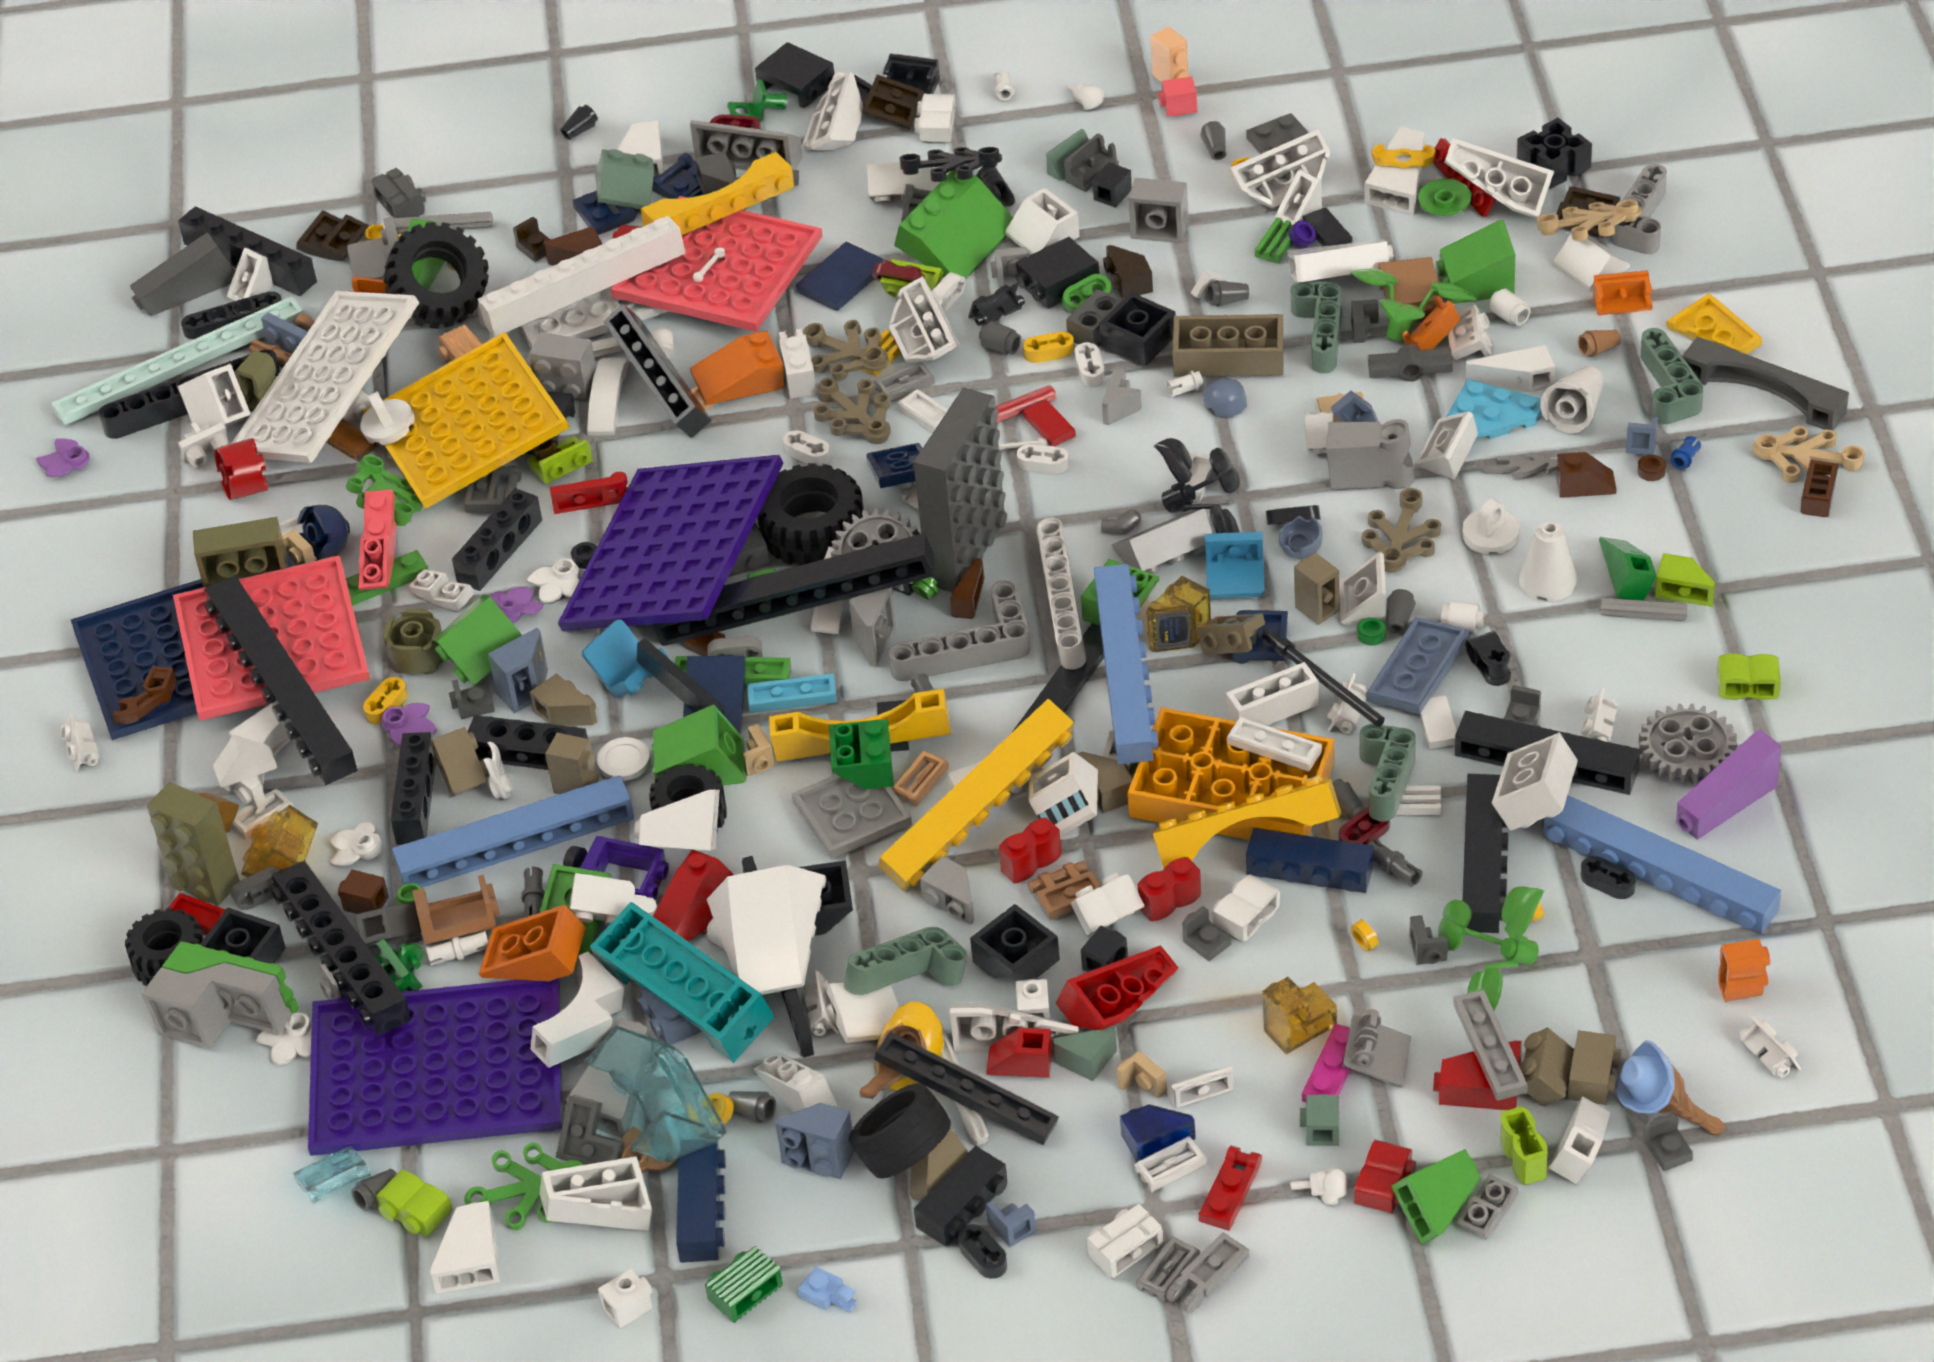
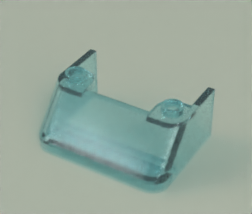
M616 1025L584 1060L586 1065L608 1072L613 1080V1087L621 1094L636 1096L650 1124L630 1145L633 1151L651 1156L659 1162H671L717 1143L726 1133L723 1122L685 1055L676 1047Z

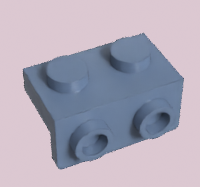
M269 312L261 318L266 341L272 345H279L282 350L293 354L307 334L306 330Z

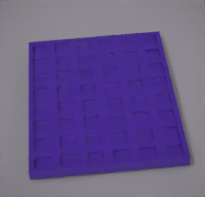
M769 455L637 469L558 621L561 630L602 629L609 627L616 620H622L627 626L707 620L784 464L781 456Z

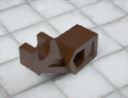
M152 666L142 685L144 692L136 697L119 700L118 703L121 711H114L115 723L131 724L137 722L161 703L170 702L177 683L173 668Z

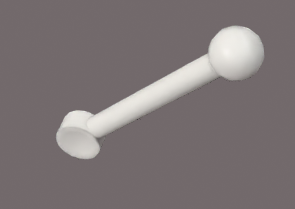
M716 248L714 250L715 255L700 272L694 273L693 279L695 282H701L703 275L715 261L725 256L724 248Z
M1041 437L1037 441L999 443V450L1019 448L1026 444L1047 446V440Z

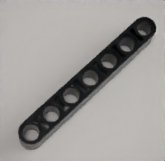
M267 349L260 350L259 352L267 353L273 358L276 366L275 376L277 377L280 373L276 353ZM249 355L103 405L99 410V416L105 435L108 438L117 439L187 415L188 412L178 390L179 385L231 364L235 373Z

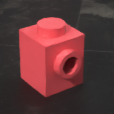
M1193 77L1162 80V91L1158 92L1160 107H1165L1167 117L1197 113V92Z

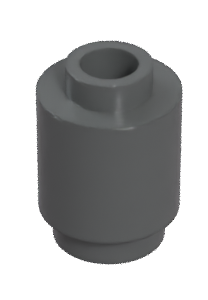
M993 321L983 325L979 333V339L983 347L1004 355H1008V353L1011 355L1015 354L1021 343V335L1017 334L1016 330Z

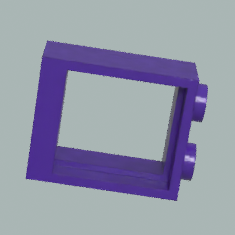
M601 836L595 837L580 867L581 869L605 872L608 864L611 863L648 871L640 889H635V894L646 896L647 898L650 897L654 900L657 899L658 887L661 881L667 878L669 872V863L666 862L664 849Z

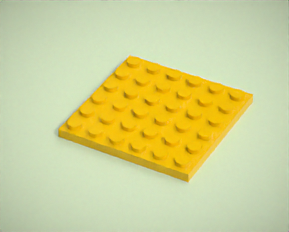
M505 332L382 400H403L411 407L414 413V424L411 423L409 426L410 431L406 436L384 446L425 509L570 428L563 414ZM371 407L365 409V410L363 411L364 414H365V413L368 411V409H370Z

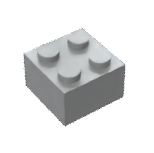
M1146 178L1134 179L1129 195L1131 239L1183 244L1189 224L1187 182Z
M540 332L529 353L532 371L546 391L573 394V399L588 401L596 370L591 340Z

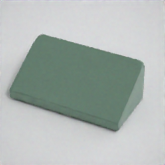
M1081 128L1046 153L1048 175L1059 181L1065 179L1064 160L1089 140L1084 129Z

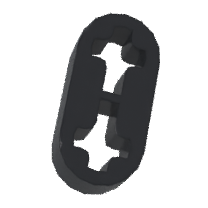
M1319 505L1266 511L1267 525L1287 524L1298 516L1306 520H1311L1313 517L1321 520Z
M1591 856L1582 861L1580 876L1582 882L1587 886L1617 899H1627L1634 894L1636 877L1630 870L1598 856Z
M971 1224L960 1230L958 1234L959 1249L966 1259L982 1276L989 1279L1001 1277L1007 1270V1258L1004 1249L980 1225ZM979 1240V1247L973 1241ZM986 1256L993 1262L998 1260V1263L995 1265L992 1262L987 1263Z

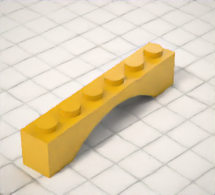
M777 152L753 161L742 177L720 190L692 198L662 199L641 208L643 226L654 222L656 219L669 216L680 228L681 235H684L794 188L792 166Z
M944 688L914 693L905 702L892 710L859 720H826L811 717L800 712L769 716L770 739L776 761L829 754L830 724L888 719L891 744L951 734L950 713Z
M1316 776L1305 780V785L1298 788H1293L1292 784L1275 789L1276 794L1264 797L1263 793H1258L1247 797L1246 803L1235 806L1234 801L1217 806L1218 811L1206 814L1205 810H1201L1187 815L1189 820L1177 823L1176 818L1159 823L1160 828L1155 830L1153 836L1163 868L1170 862L1182 857H1189L1192 861L1202 846L1215 834L1227 826L1242 820L1256 817H1281L1312 826L1339 818L1342 812L1331 778L1323 780L1322 776Z

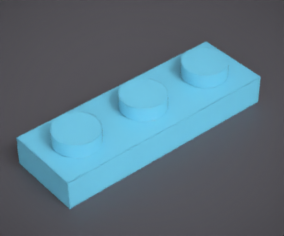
M834 673L747 684L750 713L837 702Z

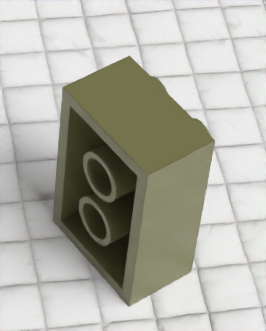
M277 517L193 531L194 555L203 587L212 586L235 575L238 579L288 568V557Z

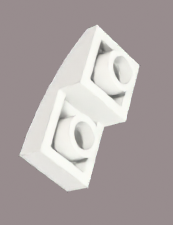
M427 569L419 573L416 579L408 586L410 592L437 606L458 612L475 594L471 585L451 582L448 580L446 573Z

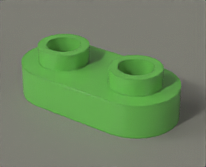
M1093 274L1068 287L1062 297L1064 309L1073 313L1094 293L1093 289H1099L1110 294V280L1104 275Z

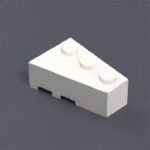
M637 1156L542 1172L540 1197L547 1221L649 1231L652 1208Z

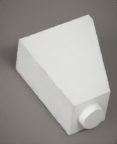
M658 120L632 123L617 150L634 155L644 154L653 158L654 176L661 175L664 172Z
M707 790L642 814L641 820H637L635 824V838H639V845L707 851L715 850L720 790Z
M489 1201L474 1202L456 1207L430 1269L436 1294L501 1282L494 1222Z

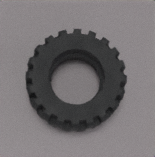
M426 222L424 228L418 224L413 226L410 232L405 231L400 235L399 240L394 243L385 265L383 282L387 284L385 288L386 294L414 295L419 304L411 318L415 319V324L419 326L428 323L430 328L438 329L440 324H444V327L447 328L453 326L456 320L459 323L463 322L469 314L476 310L479 304L478 299L483 296L489 279L487 274L489 266L488 261L483 259L485 252L481 246H475L477 240L472 235L465 236L463 234L464 230L458 226L456 230L449 228L450 223L442 222L441 226H436L435 222ZM433 257L442 259L456 270L460 279V285L457 289L447 293H436L427 290L414 277L412 271L413 264L423 258Z
M808 463V466L802 467L799 464L792 466L791 470L787 471L784 469L780 471L757 517L758 527L767 544V550L775 558H781L784 563L790 565L796 563L797 566L823 560L828 547H832V541L838 540L836 531L845 532L843 522L853 524V514L859 519L863 518L862 491L849 474L846 475V472L839 468L833 469L831 465L827 464L817 466L816 463ZM817 511L826 513L815 518H796V516L807 512ZM860 542L855 543L853 546L856 547Z

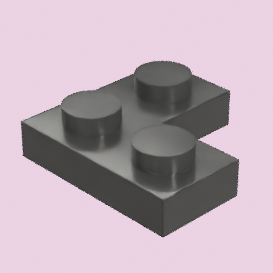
M577 1095L569 1096L555 1158L565 1161L576 1160L584 1165L621 1159L625 1142L596 1134L602 1102Z

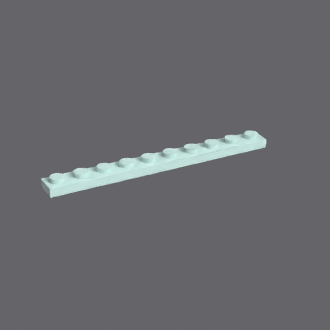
M291 296L51 403L53 410L65 426L99 411L107 403L149 389L156 384L245 346L255 339L264 337L261 318L268 312L293 324L295 318L299 314H304V311Z

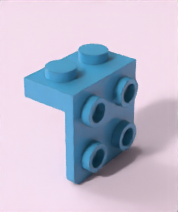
M1263 533L1205 534L1207 596L1211 599L1263 596L1265 594Z
M622 620L614 621L582 650V657L615 698L629 693L630 696L635 694L644 686L642 681L647 676L649 678L653 677L636 661L637 643L639 641ZM662 648L658 649V650H660L666 657H668V655L664 652V650H663Z

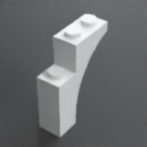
M272 703L228 732L230 738L233 735H237L268 745L273 757L291 741L285 731V723L277 721L272 710ZM266 772L224 787L227 791L230 792L232 790L236 793L244 804H252L257 810L268 805L263 792Z
M589 952L578 955L575 979L579 992L574 1000L554 1017L533 1026L530 1049L548 1068L602 1045L611 1033L613 1024L611 1014L622 1010L624 986L620 980L607 971L604 965L597 961Z

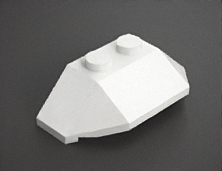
M851 71L832 80L827 88L829 90L821 98L812 114L802 145L805 150L834 151L843 146L851 145L856 139V132L861 123L864 106Z
M1317 129L1230 167L1229 171L1241 193L1274 209L1281 205L1299 169L1321 180L1331 151L1321 132Z
M923 276L899 290L897 296L899 299L894 307L889 328L907 363L936 360L960 346L945 313Z

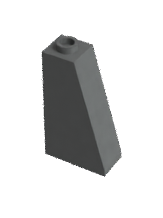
M207 232L129 285L135 293L131 298L140 310L145 308L150 316H153L230 285L235 270Z

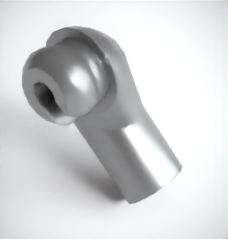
M1129 509L1117 519L1102 518L1101 532L1128 534L1141 522V514L1135 509Z

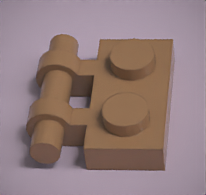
M1085 861L1076 864L1072 862L1067 863L1058 871L1050 874L1044 872L1039 874L1037 879L1028 882L1030 892H1036L1037 901L1049 920L1074 911L1070 903L1077 899L1076 892L1090 885L1093 890L1101 887L1093 872H1088Z

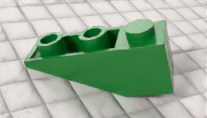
M1600 537L1599 542L1616 597L1644 600L1657 576L1651 557L1628 541Z

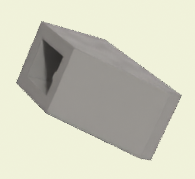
M941 856L920 878L922 899L932 906L945 910L953 918L961 919L971 925L974 921L967 869Z

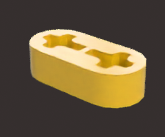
M1065 331L1027 338L1023 343L1024 358L1029 362L1037 363L1068 357L1074 352V338L1072 334Z
M399 677L385 679L363 704L365 718L369 723L381 724V718L385 710L390 707H400L406 700L407 689L403 679Z

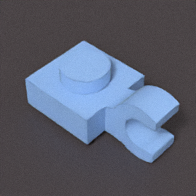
M816 1266L797 1289L799 1298L824 1310L832 1303L846 1312H851L857 1304V1300L851 1298L855 1293L854 1289L844 1285L842 1278Z

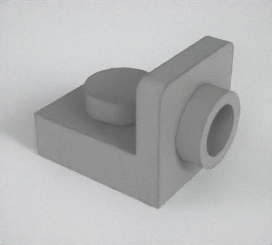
M1026 247L994 250L995 261L990 262L992 278L997 277L999 287L1004 286L1003 276L1017 274L1016 262L1027 257Z

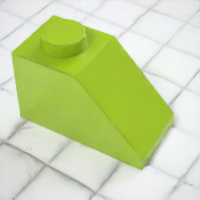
M1663 553L1656 576L1655 597L1713 607L1715 582L1693 558Z

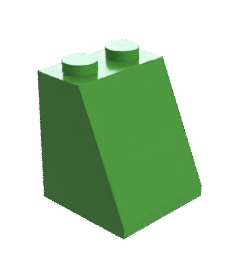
M1498 220L1441 248L1440 260L1435 262L1437 276H1442L1441 282L1452 283L1464 288L1477 298L1476 301L1491 299L1496 291L1508 289L1515 293L1516 254L1504 220ZM1449 299L1453 304L1472 302V300Z
M482 594L434 639L438 645L435 651L445 662L449 659L457 667L453 672L463 684L469 681L470 684L475 685L491 672L488 654L515 640L522 634L493 599Z
M714 704L653 730L654 744H652V752L654 754V765L652 766V771L655 778L658 775L663 776V771L667 769H675L677 765L684 767L687 764H694V767L703 765L706 766V770L712 769L715 771L716 776L721 778L722 785L746 782V769L743 759V753H745L744 738Z

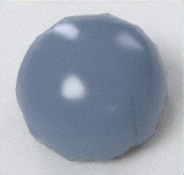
M1228 377L1213 380L1203 392V400L1207 410L1212 408L1217 417L1220 418L1235 416L1241 413L1247 406V399L1242 384Z
M1298 516L1292 522L1285 524L1279 532V545L1292 558H1307L1321 547L1322 527L1314 517L1311 520H1306Z

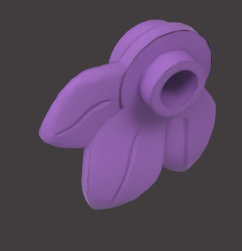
M57 438L55 440L56 452L36 458L38 464L47 470L45 474L48 477H59L71 470L82 469L90 461L87 450L78 445L77 441L65 438Z
M515 587L508 593L497 591L490 596L512 623L517 622L520 619V615H532L544 607V604L532 601L533 591L528 587Z
M411 703L404 708L390 707L385 710L381 718L383 730L390 733V740L399 747H401L402 733L432 732V735L437 732L433 722L425 718L430 710V705Z

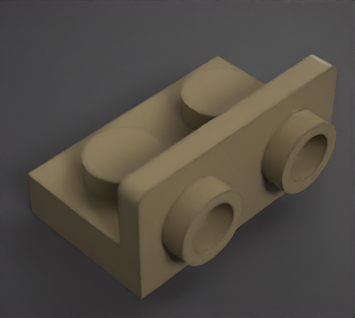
M1263 613L1214 617L1196 627L1203 654L1251 651L1250 636L1255 634L1256 629L1265 625Z

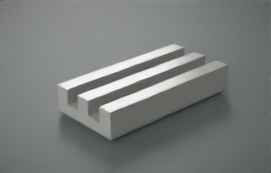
M922 361L873 381L875 390H879V393H887L890 396V402L909 395L917 389L921 390L935 384L934 376Z
M1172 1236L1136 1281L1137 1289L1141 1291L1146 1289L1150 1296L1154 1297L1156 1294L1159 1296V1300L1165 1303L1167 1300V1290L1181 1276V1272L1200 1255V1250ZM1176 1247L1179 1248V1251L1172 1260H1169L1154 1283L1150 1282Z

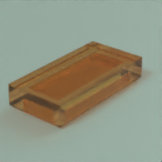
M342 419L332 432L331 437L326 441L327 444L357 462L378 447L377 442H374V444L369 443L359 429Z

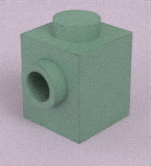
M1306 1095V1108H1300V1127H1306L1307 1146H1339V1095Z

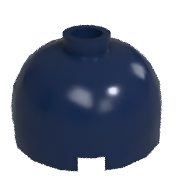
M311 505L304 507L300 511L298 524H302L303 533L299 534L312 546L317 560L334 557L345 548L350 526L339 510L330 505Z

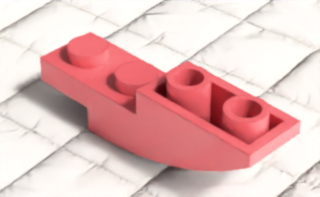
M392 489L365 492L363 537H360V590L388 588L390 583L397 524L394 520L395 494Z

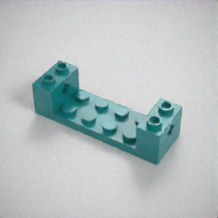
M630 902L590 946L597 959L615 978L625 985L630 980H633L698 1027L705 1035L711 1047L733 1063L775 1018L760 992L633 902Z

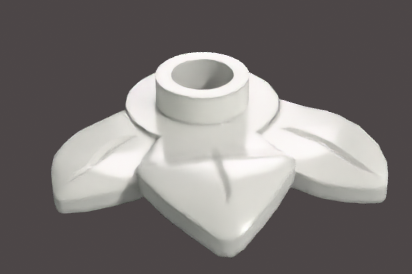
M559 559L553 564V567H541L534 571L527 578V583L540 587V602L552 603L559 600L562 595L572 596L580 581L578 579L579 568L571 559Z
M487 742L492 751V759H484L490 774L488 778L490 789L496 799L501 797L507 799L510 797L509 791L513 790L511 779L508 774H505L499 748L493 742Z
M361 822L354 830H341L333 835L331 844L338 851L331 859L330 864L332 866H347L353 864L359 858L371 860L377 857L382 851V840L376 834L375 826L369 822Z
M293 1013L289 1024L288 1022L286 1023L281 1035L262 1031L257 1037L258 1043L273 1046L271 1058L274 1065L288 1064L297 1055L305 1058L311 1056L312 1019L304 1013Z

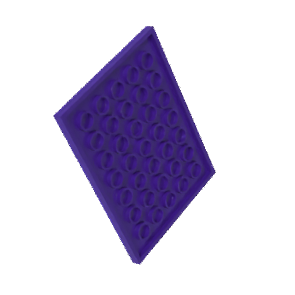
M559 978L551 981L508 980L401 992L406 998L411 1021L379 1036L375 1034L370 1026H364L358 1009H352L347 998L312 1001L308 1151L310 1156L562 1129L561 1063L548 1068L530 1049L533 1026L560 1013Z

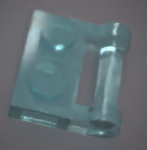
M352 1146L293 1172L298 1186L307 1195L312 1205L321 1201L322 1196L358 1179L363 1180L371 1177L367 1164Z

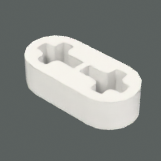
M953 272L947 274L932 290L944 313L960 298L966 286L965 277Z
M1087 342L1076 346L1075 363L1082 384L1089 387L1102 384L1105 380L1104 365L1097 345Z
M793 430L784 435L783 447L784 452L788 456L806 464L816 463L817 466L827 464L831 460L830 446L826 441L799 430Z
M1026 444L1017 450V464L1019 468L1025 471L1061 474L1069 468V454L1067 450L1060 447Z

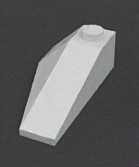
M1455 138L1452 139L1444 162L1511 210L1534 218L1540 215L1554 173L1552 170Z
M955 1003L950 1007L954 1053L989 1052V1046L1017 1028L1050 1029L1052 1052H1054L1052 1038L1079 1033L1078 1026L986 1003Z

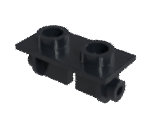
M1018 283L1009 287L1008 285L1002 286L994 294L988 297L981 296L974 300L968 318L974 317V321L978 326L987 325L990 321L994 322L1001 319L998 309H1001L1005 316L1022 309L1025 301L1022 295L1017 296L1016 294Z

